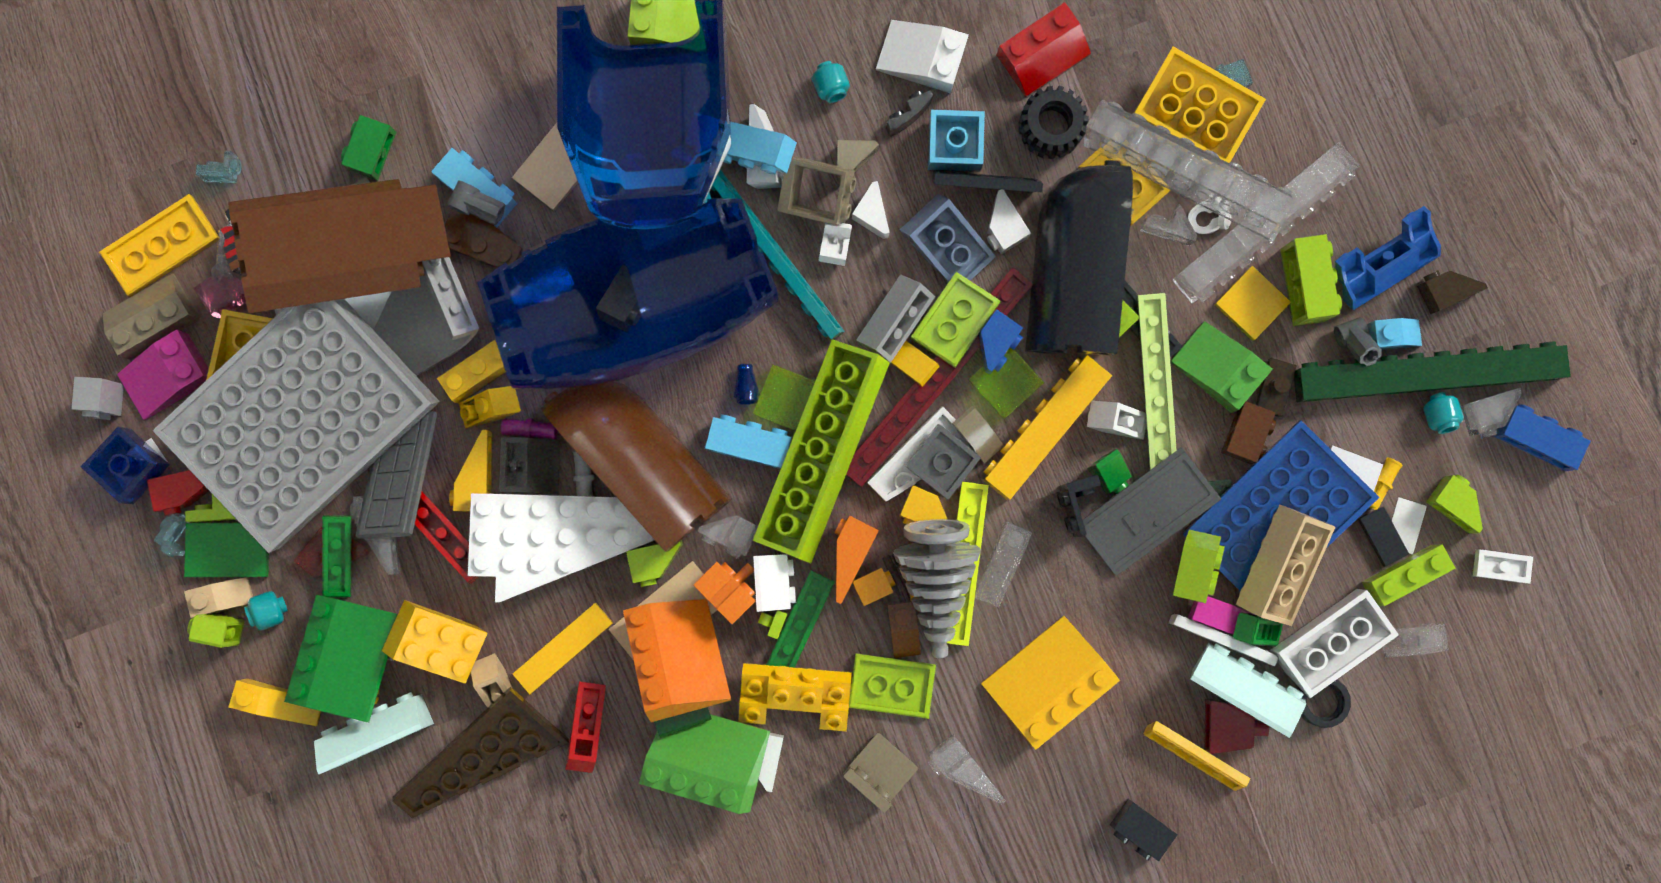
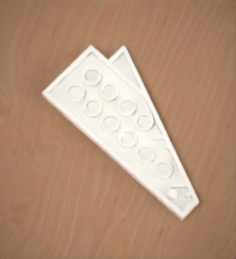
M471 493L468 576L496 577L495 603H500L655 540L617 497Z

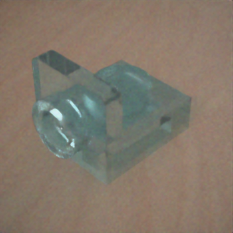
M1244 59L1225 66L1220 64L1214 69L1244 87H1249L1253 84Z
M224 151L223 163L208 161L206 165H196V176L205 182L237 183V175L241 173V162L238 156L231 151Z

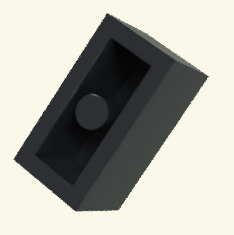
M1127 799L1110 823V826L1116 830L1113 835L1126 845L1129 840L1138 846L1135 851L1148 861L1151 857L1160 861L1178 835L1130 799Z

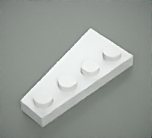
M941 406L866 483L884 501H888L921 480L906 468L905 465L937 424L942 425L970 449L972 448L962 439L952 424L956 419Z

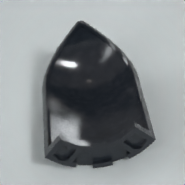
M1106 160L1104 165L1079 168L1059 178L1045 195L1038 219L1025 352L1057 354L1067 353L1068 348H1077V353L1114 356L1118 353L1133 198L1131 166H1120L1121 162Z

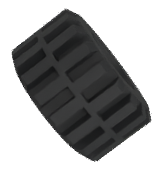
M1047 86L1045 91L1042 89L1036 91L1035 95H1031L1019 118V135H1023L1021 139L1023 144L1028 143V150L1031 152L1034 150L1038 151L1037 156L1042 158L1044 154L1048 155V159H1054L1056 155H1059V158H1061L1067 152L1071 153L1079 145L1088 128L1086 125L1089 122V116L1085 115L1088 110L1086 105L1081 106L1082 98L1080 96L1077 98L1073 97L1074 91L1069 89L1068 93L1064 92L1063 86H1058L1057 90H1053V86ZM1045 111L1060 113L1067 121V131L1059 135L1047 133L1039 124V115Z

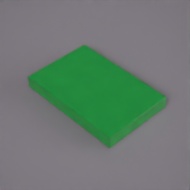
M186 523L184 577H268L269 553L241 523Z

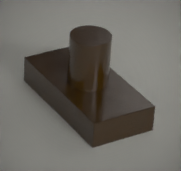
M1270 358L1267 365L1273 370L1261 384L1256 405L1276 413L1275 416L1281 417L1285 410L1297 365Z

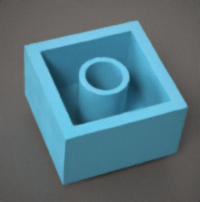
M931 110L929 117L928 170L981 171L984 157L985 111Z

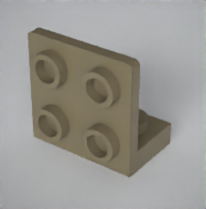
M876 733L845 769L843 777L885 813L892 805L891 800L916 773L918 767L883 735Z

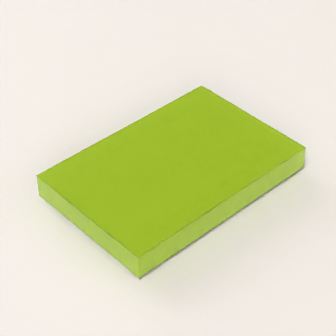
M956 272L912 334L911 339L956 368L1001 301Z
M855 653L849 708L929 719L936 664Z

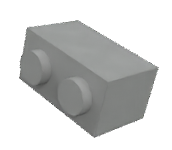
M74 377L71 409L81 411L83 417H91L98 420H110L111 416H121L124 386L121 383L102 378Z

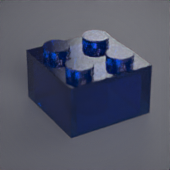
M118 426L80 467L119 503L134 504L148 489L147 480L159 477L170 464L132 429Z

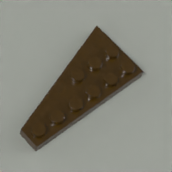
M510 687L393 796L392 802L411 818H414L441 805L444 800L457 794L460 796L468 792L469 788L480 783L483 785L520 767L522 763L534 757L539 758L557 746L562 747L568 744L569 738Z

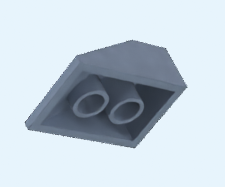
M937 194L899 229L947 283H949L956 272L968 280H972L996 257L950 199L940 194Z

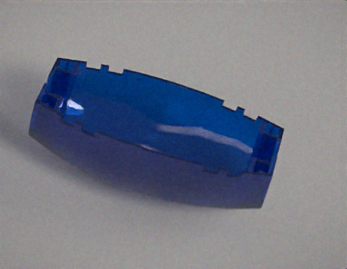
M707 199L706 203L691 204L690 200L680 201V205L664 207L663 203L605 216L609 219L631 223L632 219L674 216L676 220L692 214L701 207L691 218L662 227H627L607 222L601 218L545 240L546 244L533 251L527 249L521 253V258L509 265L504 263L477 282L511 387L513 389L585 387L649 373L687 359L721 342L778 302V291L763 252L759 253L757 237L742 199ZM622 265L628 267L641 311L638 323L635 326H631L628 333L599 320L596 311L597 305Z

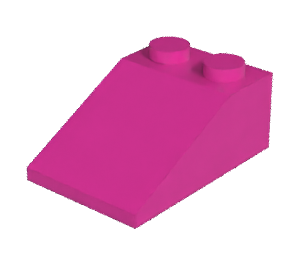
M175 330L153 343L117 375L142 419L147 420L196 391L206 381L209 368L190 335Z

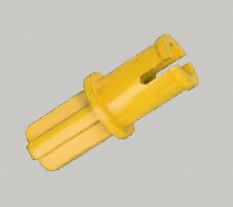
M1388 457L1385 459L1374 492L1380 498L1369 507L1370 509L1377 510L1388 490L1393 489L1392 483L1403 466L1400 462Z

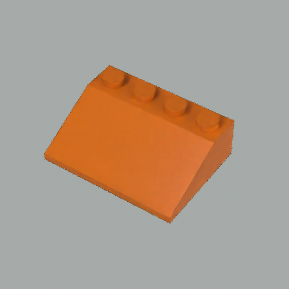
M707 599L648 603L623 610L643 707L650 722L731 701Z

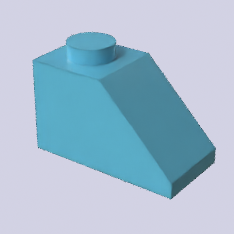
M1417 319L1375 320L1367 324L1370 336L1381 350L1422 346L1420 325Z

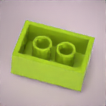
M1327 234L1296 238L1282 247L1280 251L1288 299L1291 301L1289 305L1293 326L1321 323L1339 315L1342 309V300L1336 292L1335 284L1338 277L1336 269L1332 268L1331 257L1333 256L1332 243L1327 239Z

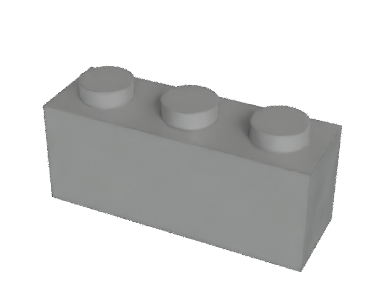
M900 274L856 341L868 351L879 354L891 363L935 296L920 282Z

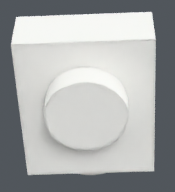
M825 223L819 255L820 262L845 266L852 225Z

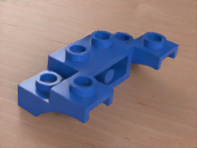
M1425 206L1407 214L1402 219V234L1364 256V253L1357 247L1349 253L1342 254L1335 261L1337 280L1342 284L1343 301L1352 310H1355L1441 256V245L1433 230L1431 212Z

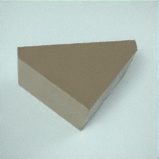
M838 140L837 166L853 169L855 174L878 152L879 144L876 141ZM837 175V184L840 186L841 176Z

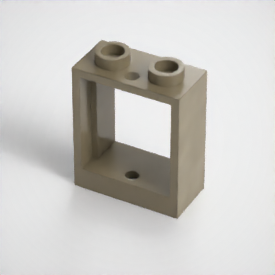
M792 157L787 173L783 174L777 211L833 225L845 223L851 214L849 200L856 186L855 170L801 157ZM804 168L841 176L835 213L798 204Z

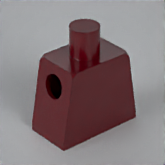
M1205 699L1204 750L1208 753L1216 754L1254 748V736L1269 735V726L1256 720L1255 717L1235 705Z

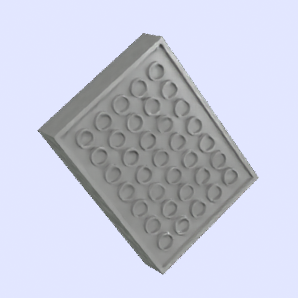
M345 299L284 308L152 431L260 545L270 553L283 547L440 401Z

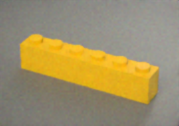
M1088 355L1082 360L1077 358L1068 368L1071 374L1066 380L1062 378L1058 380L1051 389L1054 394L1048 401L1044 398L1034 410L1038 413L1032 421L1026 419L1017 430L1020 436L1016 441L1013 442L1010 439L1000 451L1004 454L998 462L993 460L983 471L987 475L983 481L1007 501L1015 495L1112 377L1108 371Z

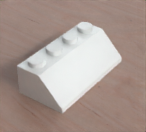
M1356 589L1271 649L1270 652L1277 655V662L1284 672L1311 698L1399 634L1368 590Z

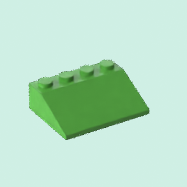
M711 714V720L660 738L658 732L656 733L646 755L639 784L737 814L751 811L770 735L769 730Z

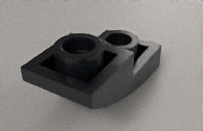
M923 90L913 93L906 102V113L901 110L889 116L886 129L890 137L906 129L926 111L933 98L931 90L925 93Z

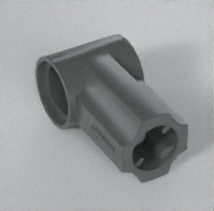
M458 180L447 203V206L468 216L469 214L474 215L493 225H497L501 220L506 206L503 202L481 193L479 189Z
M1359 317L1334 327V335L1338 345L1343 349L1347 347L1360 364H1365L1366 366L1373 365L1382 356L1381 348L1370 336L1368 326L1363 318Z

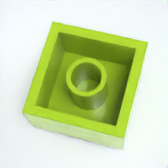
M1189 529L1183 547L1173 596L1206 603L1208 595L1214 596L1219 574L1214 569H1220L1225 546L1220 545V536Z

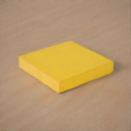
M1251 266L1214 305L1254 341L1291 301L1255 267Z

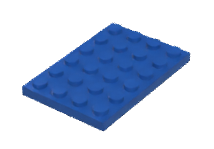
M1299 420L1220 496L1221 500L1206 510L1182 534L1187 537L1190 529L1220 536V545L1225 546L1219 571L1241 591L1279 505L1294 509L1335 526L1327 545L1328 547L1380 497L1307 425Z

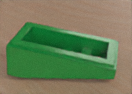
M1239 613L1233 637L1248 644L1277 646L1283 624L1261 618L1257 615Z

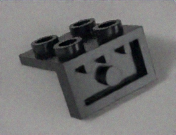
M1098 475L1059 486L1060 491L1057 492L1058 502L1061 508L1065 507L1068 516L1064 518L1065 526L1068 533H1073V537L1087 535L1076 498L1095 493L1094 487L1101 485Z

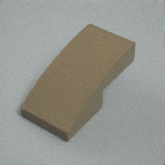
M973 406L968 408L952 423L962 439L981 457L980 460L984 464L1004 447L986 420Z

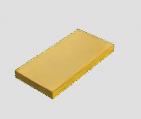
M188 194L99 253L126 295L132 297L219 241L220 237L194 197Z

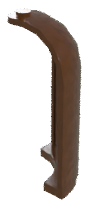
M606 379L582 381L568 387L559 394L557 391H554L545 398L544 402L546 404L541 407L544 415L665 552H669L695 529L692 526L694 522L699 520L701 524L732 500L648 404L626 385Z

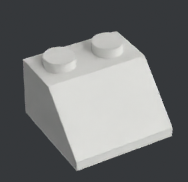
M787 554L753 556L757 612L791 609V603H796L795 587H790L789 576H794L793 560H788Z

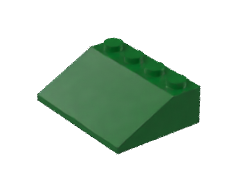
M316 595L284 702L369 723L388 659V655L382 652V649L398 614Z

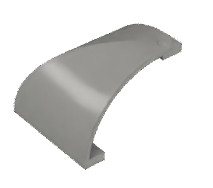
M449 257L422 261L424 276L420 277L421 287L345 299L416 376L457 353L472 340L479 330V326Z

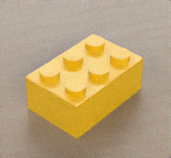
M404 600L382 652L393 660L466 684L487 632L476 625Z

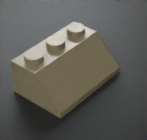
M173 273L103 313L104 333L117 356L130 360L173 331H181L200 320Z

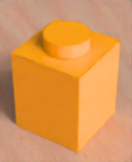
M882 568L852 582L863 606L893 593L891 587L895 586L889 570L884 572Z

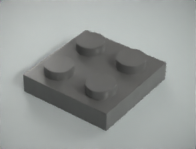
M937 424L905 467L945 499L949 500L981 457L942 425Z

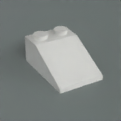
M891 20L876 70L951 93L967 43L968 34L941 26Z

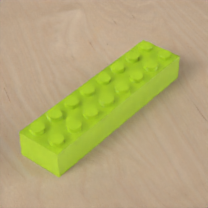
M831 340L753 541L812 563L890 364L879 354Z

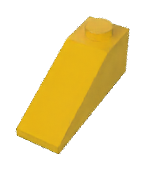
M489 430L481 431L454 482V490H450L449 503L450 506H453V511L470 512L471 493L491 494L492 432Z
M251 679L236 680L229 708L312 726H318L322 712L286 703L284 701L288 689Z

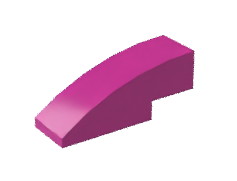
M1208 596L1206 603L1193 601L1188 619L1234 635L1239 613H1253Z

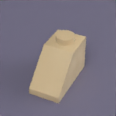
M248 577L184 591L190 618H194L197 614H213L248 605L249 598L253 597Z
M495 653L475 661L471 670L473 687L488 708L508 688H512L505 668Z

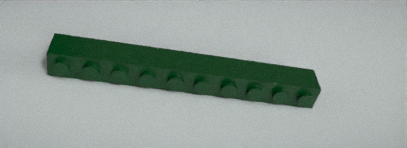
M1553 341L1539 343V348H1530V344L1514 345L1513 350H1504L1503 346L1488 347L1486 352L1477 353V348L1460 350L1458 355H1451L1450 351L1434 352V357H1424V353L1408 354L1407 359L1399 360L1397 355L1381 357V361H1376L1375 364L1370 366L1360 364L1357 359H1354L1353 364H1345L1344 360L1328 361V366H1318V362H1308L1301 364L1302 368L1297 369L1294 374L1296 402L1561 380L1571 377L1567 345L1557 346L1556 342Z

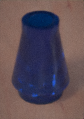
M740 364L737 366L734 398H736L737 404L740 405L755 404L758 402L760 392L753 372V365Z

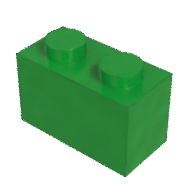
M360 115L358 121H355L351 127L350 135L352 137L349 145L345 146L342 151L341 165L348 171L378 181L396 131L388 124Z

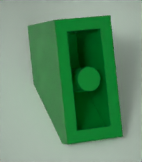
M1118 449L1108 452L1087 468L1092 476L1098 475L1100 487L1106 494L1112 491L1118 494L1128 486L1126 481L1132 477Z

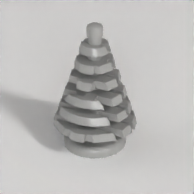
M931 519L909 523L904 526V536L909 541L915 543L900 546L899 549H895L893 552L897 563L901 565L899 569L902 577L907 580L905 585L908 593L914 596L911 599L913 606L921 612L917 615L920 624L928 627L923 631L926 639L933 642L932 655L939 659L948 656L947 642L954 638L956 630L952 627L959 622L961 616L957 610L962 609L966 600L965 596L961 594H966L969 590L971 582L968 578H972L976 568L974 561H978L981 552L980 547L977 545L959 542L968 537L970 528L967 523L958 520Z

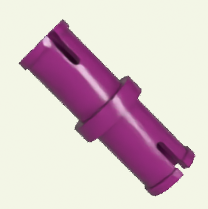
M503 418L501 423L502 435L524 436L528 440H532L533 437L555 440L558 434L557 429L552 423L537 422L533 418H527L526 421Z

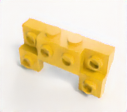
M743 663L738 722L766 724L767 708L821 713L819 729L846 732L852 673Z

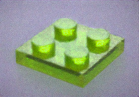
M1010 347L1004 354L1007 361L999 372L994 369L989 375L985 372L983 366L968 379L1003 419L1044 384L1043 380L1022 357Z
M772 364L753 415L796 431L815 381Z

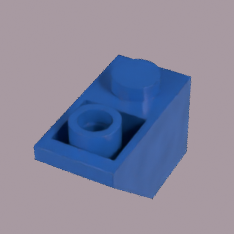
M997 309L979 333L985 372L989 375L994 369L997 372L1000 371L1007 361L1004 354L1009 347L1014 350L1023 338L1019 335L1023 327Z

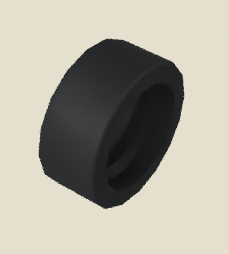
M1338 679L1328 685L1338 696L1336 711L1328 717L1315 716L1307 705L1308 696L1299 687L1297 688L1304 694L1302 698L1306 700V706L1301 717L1307 723L1321 728H1330L1342 723L1348 716L1351 708V696L1347 687Z

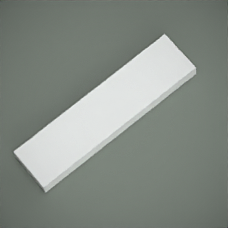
M1171 615L1169 624L1219 643L1268 665L1275 666L1278 657L1275 654L1236 640L1234 637L1181 615Z

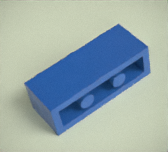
M1519 404L1518 406L1506 408L1493 437L1564 471L1578 470L1591 442L1582 437V432L1573 428L1565 429L1559 426V422L1551 417H1540L1534 414V410L1526 405Z

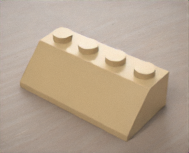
M1279 505L1273 515L1266 537L1262 540L1255 562L1251 565L1250 573L1240 591L1236 605L1261 618L1292 626L1335 526L1294 509Z

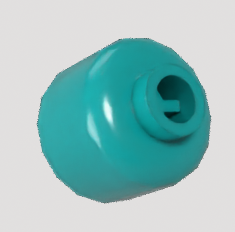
M825 61L817 66V70L812 75V82L820 99L828 103H835L846 97L850 83L842 65Z
M1445 392L1430 396V401L1423 408L1429 428L1433 431H1438L1439 434H1446L1459 429V424L1464 419L1459 400L1454 396H1446Z
M267 591L249 598L248 606L244 607L250 626H256L258 630H265L283 623V613L288 612L283 596L277 598L273 591Z

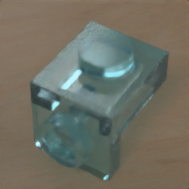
M172 513V515H168L161 522L159 527L161 530L154 539L155 542L161 545L159 549L171 557L175 555L185 556V549L176 543L186 528V523H189L186 522L183 514Z

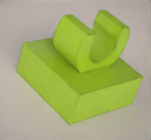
M777 610L775 617L762 612L758 623L770 627L767 636L778 639L788 613Z

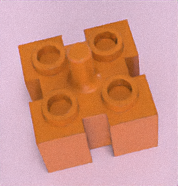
M716 562L694 584L696 589L731 624L756 601L752 597L755 592L744 582L754 572V568L749 563L736 574L726 562L722 565Z

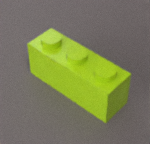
M1443 544L1430 545L1361 583L1378 606H1386L1456 568Z

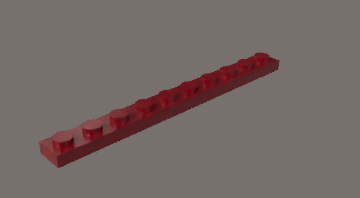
M1012 268L990 293L1001 301L996 309L1007 316L1032 287L1033 283L1015 268ZM979 334L956 368L937 356L934 361L940 367L922 387L915 382L855 452L846 475L858 486L862 487L981 347Z

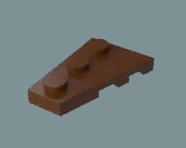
M451 209L445 223L449 249L513 274L523 249L493 224L481 220L474 215L469 214L468 216Z

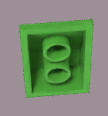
M1205 321L1170 361V363L1230 413L1238 411L1273 370L1252 351Z

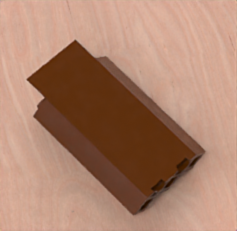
M399 179L228 202L248 313L421 287L420 277L424 276L422 261L451 257L436 184L402 188Z

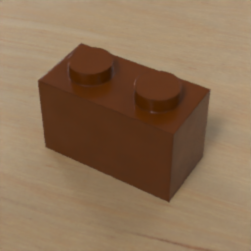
M1246 401L1235 413L1221 453L1248 464L1256 463L1266 453L1267 446L1264 443L1267 435L1270 436L1275 429L1276 421L1273 419L1276 413Z

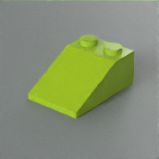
M631 0L628 27L630 45L634 47L709 53L714 0Z

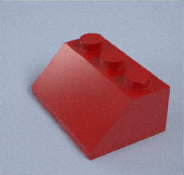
M1064 2L1001 44L996 56L1024 96L1028 97L1088 57L1091 52L1079 21Z

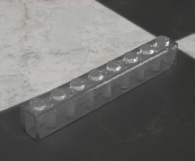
M1338 142L1173 278L1172 281L1192 304L1198 299L1203 303L1215 293L1212 290L1215 285L1220 283L1223 286L1235 276L1232 273L1233 270L1238 266L1244 269L1253 262L1255 258L1252 255L1260 249L1262 252H1265L1275 243L1272 238L1279 232L1284 236L1294 228L1295 224L1293 221L1297 217L1306 218L1315 210L1314 203L1319 199L1324 203L1336 193L1333 188L1340 183L1344 186L1356 176L1353 171L1360 165L1344 146Z

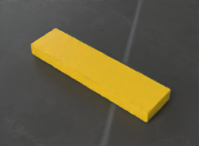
M594 603L513 673L514 677L529 694H532L609 628L613 622L599 605Z
M1158 721L1147 725L1143 734L1234 791L1247 787L1250 778Z

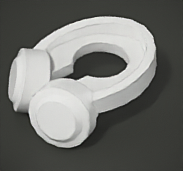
M1213 197L1211 201L1196 205L1188 215V225L1191 230L1198 234H1210L1219 229L1227 230L1231 224V214L1227 211L1228 206L1226 202L1221 198ZM1218 211L1220 213L1219 217L1212 219L1211 223L1206 227H1201L1196 222V217L1200 212L1213 213Z

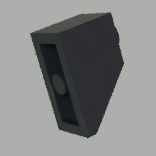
M622 265L597 305L596 311L599 320L628 333L631 326H635L638 323L641 311L628 267Z

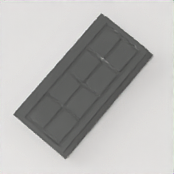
M435 411L428 412L371 465L355 535L357 538L401 537L413 534L437 418Z
M1181 447L1083 519L1087 533L1085 536L1117 576L1219 502L1221 498Z

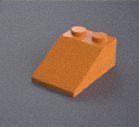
M850 515L847 521L843 518L841 519L834 533L839 536L836 541V602L842 604L879 531Z

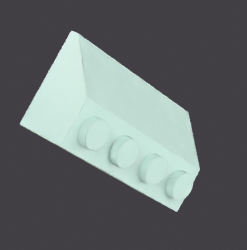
M1208 643L1194 666L1190 679L1290 738L1306 706V700L1302 698L1304 694L1292 686L1285 688L1278 684L1279 679L1266 671L1261 674L1254 670L1255 665L1245 658L1240 657L1237 660L1229 655L1230 650L1223 645Z
M412 692L397 698L398 704L388 708L386 703L374 708L369 723L349 719L346 721L347 727L338 730L337 726L322 731V738L314 741L318 774L332 770L433 725L434 722L422 694L413 697Z

